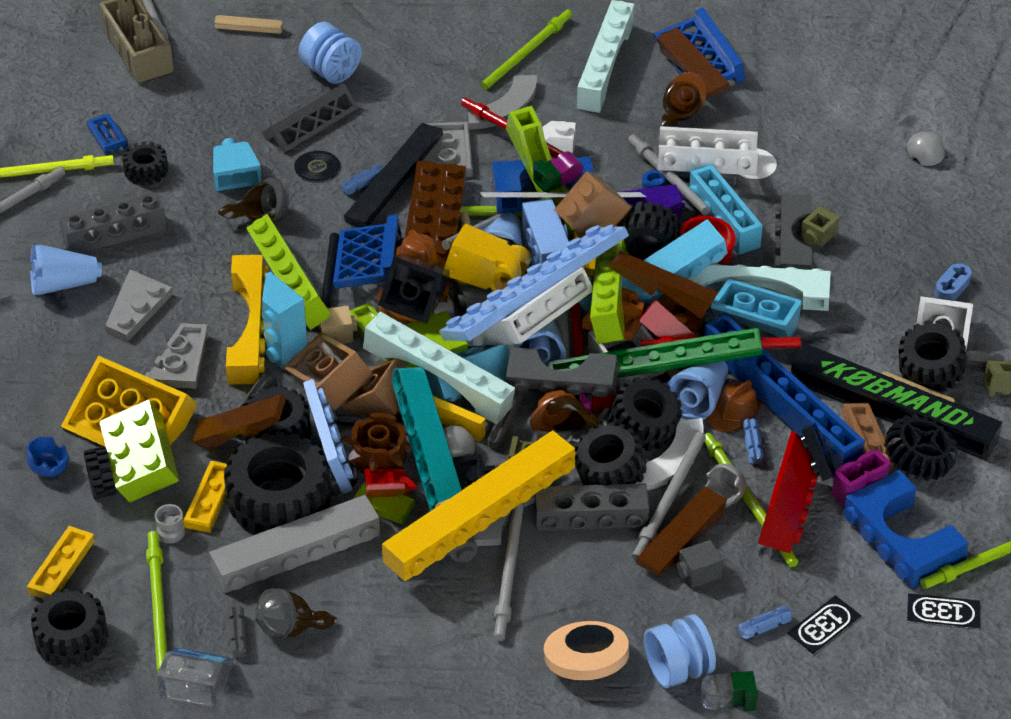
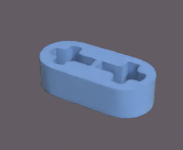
M958 263L950 266L936 283L934 292L936 299L955 301L968 287L971 280V269L967 265Z

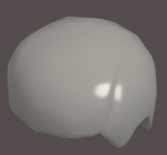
M918 132L912 135L907 142V152L910 159L912 160L913 157L917 158L921 166L938 164L945 157L943 141L939 135L933 132Z
M461 426L443 428L453 464L454 457L474 455L476 443L470 432Z
M718 464L706 474L708 482L705 487L727 499L725 508L737 503L743 497L745 479L738 468L731 464Z

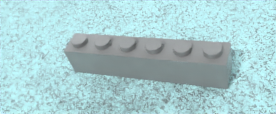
M363 495L210 551L211 570L224 594L233 590H239L249 584L266 580L273 575L292 570L300 565L319 560L324 556L346 550L348 547L380 536L379 516L367 496Z

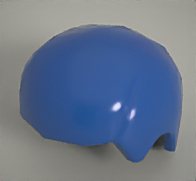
M38 437L30 441L27 446L28 466L37 475L45 477L57 476L65 471L70 462L65 445L59 447L56 445L53 437Z

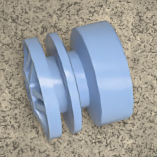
M325 21L315 24L306 32L298 50L299 60L304 66L317 72L319 76L333 84L341 83L353 74L362 54L361 45L358 41Z
M691 614L683 619H676L671 627L668 624H661L645 631L644 648L653 675L662 687L670 688L684 683L688 675L691 678H699L701 674L707 675L714 672L716 657L713 643L706 626L697 615Z

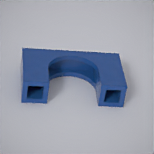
M576 157L583 165V172L577 179L565 184L569 191L586 171L594 173L590 157ZM522 160L492 162L494 192H524L529 188L535 187ZM495 197L497 213L522 212V197Z
M898 470L847 495L843 514L845 519L857 528L863 539L878 551L880 558L887 561L895 570L896 575L901 580H904L910 588H913L920 584L921 578L936 573L938 568L947 564L952 566L964 561L969 543L952 525L929 536L917 539L902 537L888 528L885 523L888 518L914 506L917 489Z

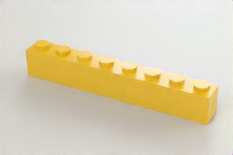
M552 430L382 543L383 563L405 582L413 576L421 574L429 565L443 559L447 553L465 544L469 538L478 532L486 530L497 519L505 517L512 509L521 503L527 502L534 494L548 488L552 482L561 476L570 473L575 467V448Z

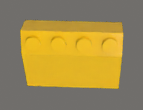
M98 355L61 427L104 447L105 442L100 421L150 400L163 416L171 446L188 425L198 403L186 393Z

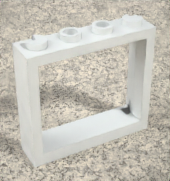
M579 268L472 340L466 341L468 346L520 344L593 292V286L584 268Z

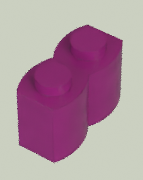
M873 450L861 455L857 461L843 464L835 471L832 496L844 507L847 495L888 476L891 462L879 450Z

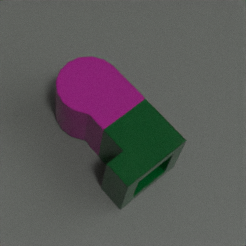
M570 151L563 152L557 158L545 163L542 159L533 163V181L543 192H551L577 179L583 172V165Z

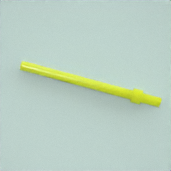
M88 155L83 156V159L0 168V178L48 173L58 167H62L64 171L83 168L85 171L95 170V167L114 165L113 155L101 157Z

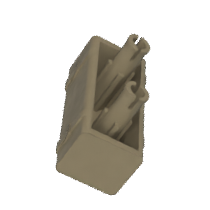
M106 0L99 4L102 28L108 40L112 42L126 64L130 75L134 77L137 83L173 72L171 46L141 0Z

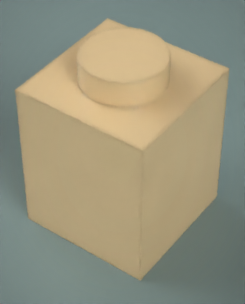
M349 306L328 308L332 316L318 325L319 333L322 332L341 344L354 342L353 331H357V321L355 315H350Z

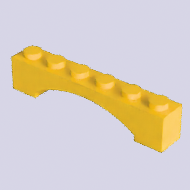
M232 255L233 291H238L249 307L250 313L242 336L233 347H227L226 373L228 385L255 384L260 377V373H265V357H261V354H266V340L262 338L265 331L264 320H262V297L264 280L269 272V266L264 265L263 255Z

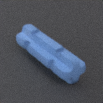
M376 164L370 168L371 170L367 169L353 176L352 180L347 179L341 183L342 192L346 195H351L356 192L355 189L360 190L370 185L384 167Z
M754 418L751 420L745 419L743 431L746 435L745 442L749 454L748 459L752 465H760L764 462V453L760 431L758 430V421Z
M781 606L775 609L776 612L772 610L752 618V622L747 620L738 625V632L742 639H749L755 636L754 633L758 635L778 627V623L783 625L792 620L791 611L787 606Z

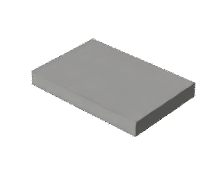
M425 123L442 128L443 136L423 161L466 166L465 177H473L469 123Z

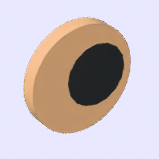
M598 621L571 623L557 629L546 639L544 644L545 663L552 672L564 678L572 680L603 678L620 670L628 661V638L621 629L608 623Z

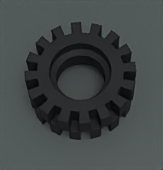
M146 141L141 142L142 145L135 143L133 144L134 148L129 146L127 151L123 153L122 160L125 177L129 181L133 180L134 184L140 182L141 185H145V182H149V185H152L154 180L160 182L161 177L165 178L166 173H168L167 153L164 147L161 148L160 144L154 146V142H150L149 145H146Z
M106 446L85 450L84 459L93 499L116 495Z

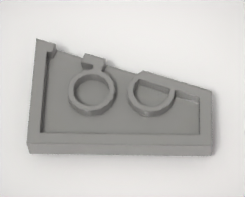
M130 269L105 325L106 333L128 342L173 295L172 287Z
M181 323L167 343V349L163 355L157 357L153 369L150 373L147 372L145 376L173 388L196 389L208 336V325Z

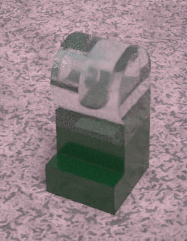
M753 671L714 674L702 680L700 702L703 707L709 710H717L723 706L743 705L744 712L756 711L758 692Z

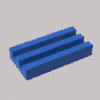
M110 114L87 121L89 131L105 156L110 154V150L118 152L119 147L123 149L128 148L125 137ZM105 121L118 141L113 140L102 122ZM95 124L98 126V128L100 129V131L102 132V134L104 135L105 139L107 140V142H108L109 144L106 143V141L104 140V138H103L102 135L100 134V132H99V130L97 129V127L95 126Z

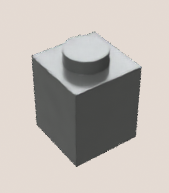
M711 540L680 550L677 571L681 579L687 581L690 588L722 578L723 559Z

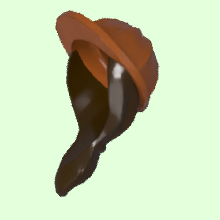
M684 72L676 76L666 87L663 97V108L666 113L661 118L662 127H675L678 121L688 120L700 112L706 100L707 85L699 74Z
M562 390L547 392L538 401L537 409L533 412L530 419V426L534 431L544 432L552 430L567 431L584 424L589 429L592 427L596 429L600 425L599 419L588 412L573 394Z

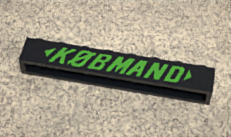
M806 343L792 362L791 373L809 390L844 404L869 403L874 416L894 423L898 418L902 419L905 415L912 417L914 414L918 415L919 418L926 416L932 422L936 420L937 425L945 426L944 430L952 433L951 439L957 441L956 447L960 451L987 461L999 441L1002 421Z

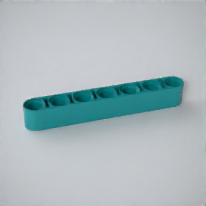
M422 367L395 368L392 375L394 392L430 511H432L437 503L450 499L462 491L425 370Z

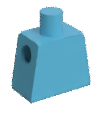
M227 138L223 140L222 145L213 148L215 191L253 186L262 182L260 163L248 142L236 143L233 138Z

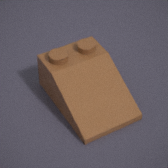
M322 332L283 367L303 387V382L313 379L317 389L322 387L328 401L325 405L330 404L333 410L343 406L348 398L357 389L365 385L367 379L373 375L354 350Z

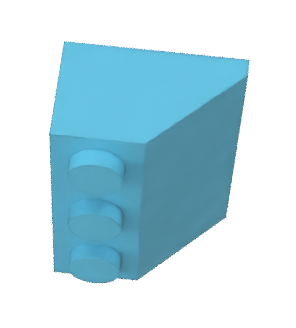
M270 271L266 274L262 297V317L265 328L264 337L266 339L265 353L271 363H276L284 370L283 367L307 345L304 299Z
M728 279L712 302L711 309L716 317L726 313L735 323L748 326L751 329L759 328L761 331L783 338L791 337L798 327L802 300Z
M507 344L474 346L467 351L456 354L504 382L507 381L506 373L510 354ZM424 369L430 389L435 397L446 399V401H455L461 398V394L440 377Z

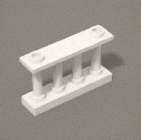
M660 126L658 170L691 172L713 165L721 174L757 176L758 132Z

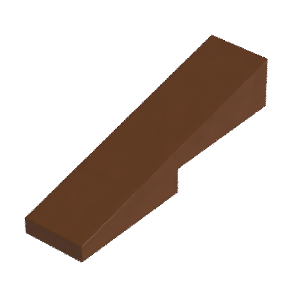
M677 27L657 37L660 51L684 72H694L704 79L709 98L730 87L729 82Z
M619 251L609 265L610 268L651 296L658 289L699 318L703 317L719 293L622 251Z
M280 394L199 420L193 443L211 452L239 434L250 439L280 420L286 397Z
M704 486L637 557L636 564L659 577L679 560L680 550L691 547L692 542L724 516L727 499Z

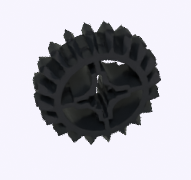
M916 414L912 417L905 415L902 419L898 418L892 427H889L884 443L886 447L885 454L890 456L891 463L897 464V470L903 469L906 471V476L912 474L916 480L923 477L925 481H929L931 478L937 481L940 477H945L955 465L959 449L956 447L957 441L951 439L952 433L944 430L945 426L937 425L936 420L933 422L929 421L926 416L919 418Z

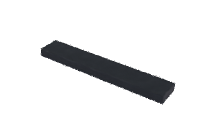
M421 123L344 215L345 222L360 227L369 226L416 169L417 161H422L441 139L443 129Z

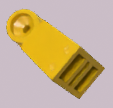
M465 223L451 245L444 269L451 271L450 278L486 290L488 288H491L493 291L503 290L508 286V281L524 275L531 263V254L521 245L510 246L508 241Z

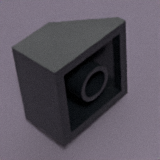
M404 253L393 257L378 306L420 322L428 323L443 296L451 271Z

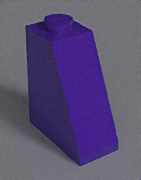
M676 184L622 191L641 192L646 196L622 197L630 205L636 206L637 202L647 204V201L653 202L655 205L659 203L664 205L663 208L671 209L672 214H676L678 220L681 219V209L685 208V199L683 194H679Z

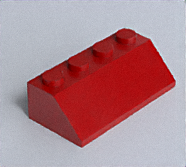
M791 431L758 540L760 545L786 553L791 552L793 543L799 544L804 528L799 527V524H805L809 509L804 508V505L810 507L814 493L809 487L815 488L818 479L811 465V461L814 460L810 450H805L801 438L796 432Z

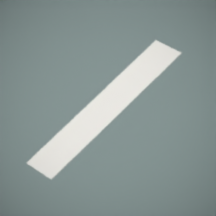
M480 192L483 197H565L569 193ZM617 192L621 197H646L641 192Z

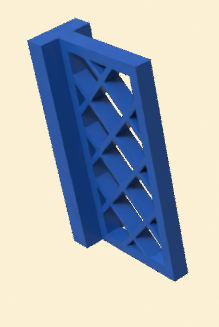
M704 7L695 10L696 17L654 33V38L658 43V36L677 27L691 40L690 42L693 45L696 41L706 42L704 47H695L704 57L706 55L716 56L714 61L709 62L716 69L726 71L721 75L727 81L734 79L738 83L745 80L743 62ZM693 26L696 28L695 33L684 32ZM670 60L679 75L684 73L680 67Z
M398 214L389 215L387 224L340 230L333 279L335 289L386 282L393 257L395 256V250L402 244V232ZM375 258L378 259V260H376V261L373 262V263L370 262V261H372V260L375 259ZM362 266L365 267L364 269H362V270H360V271L357 270V269L361 268Z

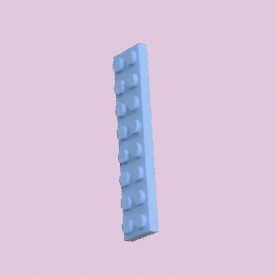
M613 225L591 227L581 239H573L566 244L567 248L548 255L546 262L528 268V273L523 277L519 276L507 282L508 286L503 290L499 289L491 292L483 303L473 304L467 308V313L463 316H456L446 322L447 326L439 331L443 340H472L628 237L629 234L626 228L614 227Z

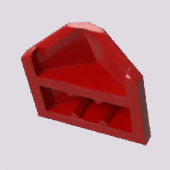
M402 467L377 468L375 472H371L370 468H365L367 498L398 496L417 491L416 483L405 474V470Z

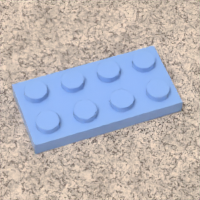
M313 379L303 382L328 464L342 494L353 490L350 479L354 478L349 463L344 464L347 461V454L343 443L338 444L341 435L337 424H332L335 419L330 404L325 405L328 401L322 387L317 389Z

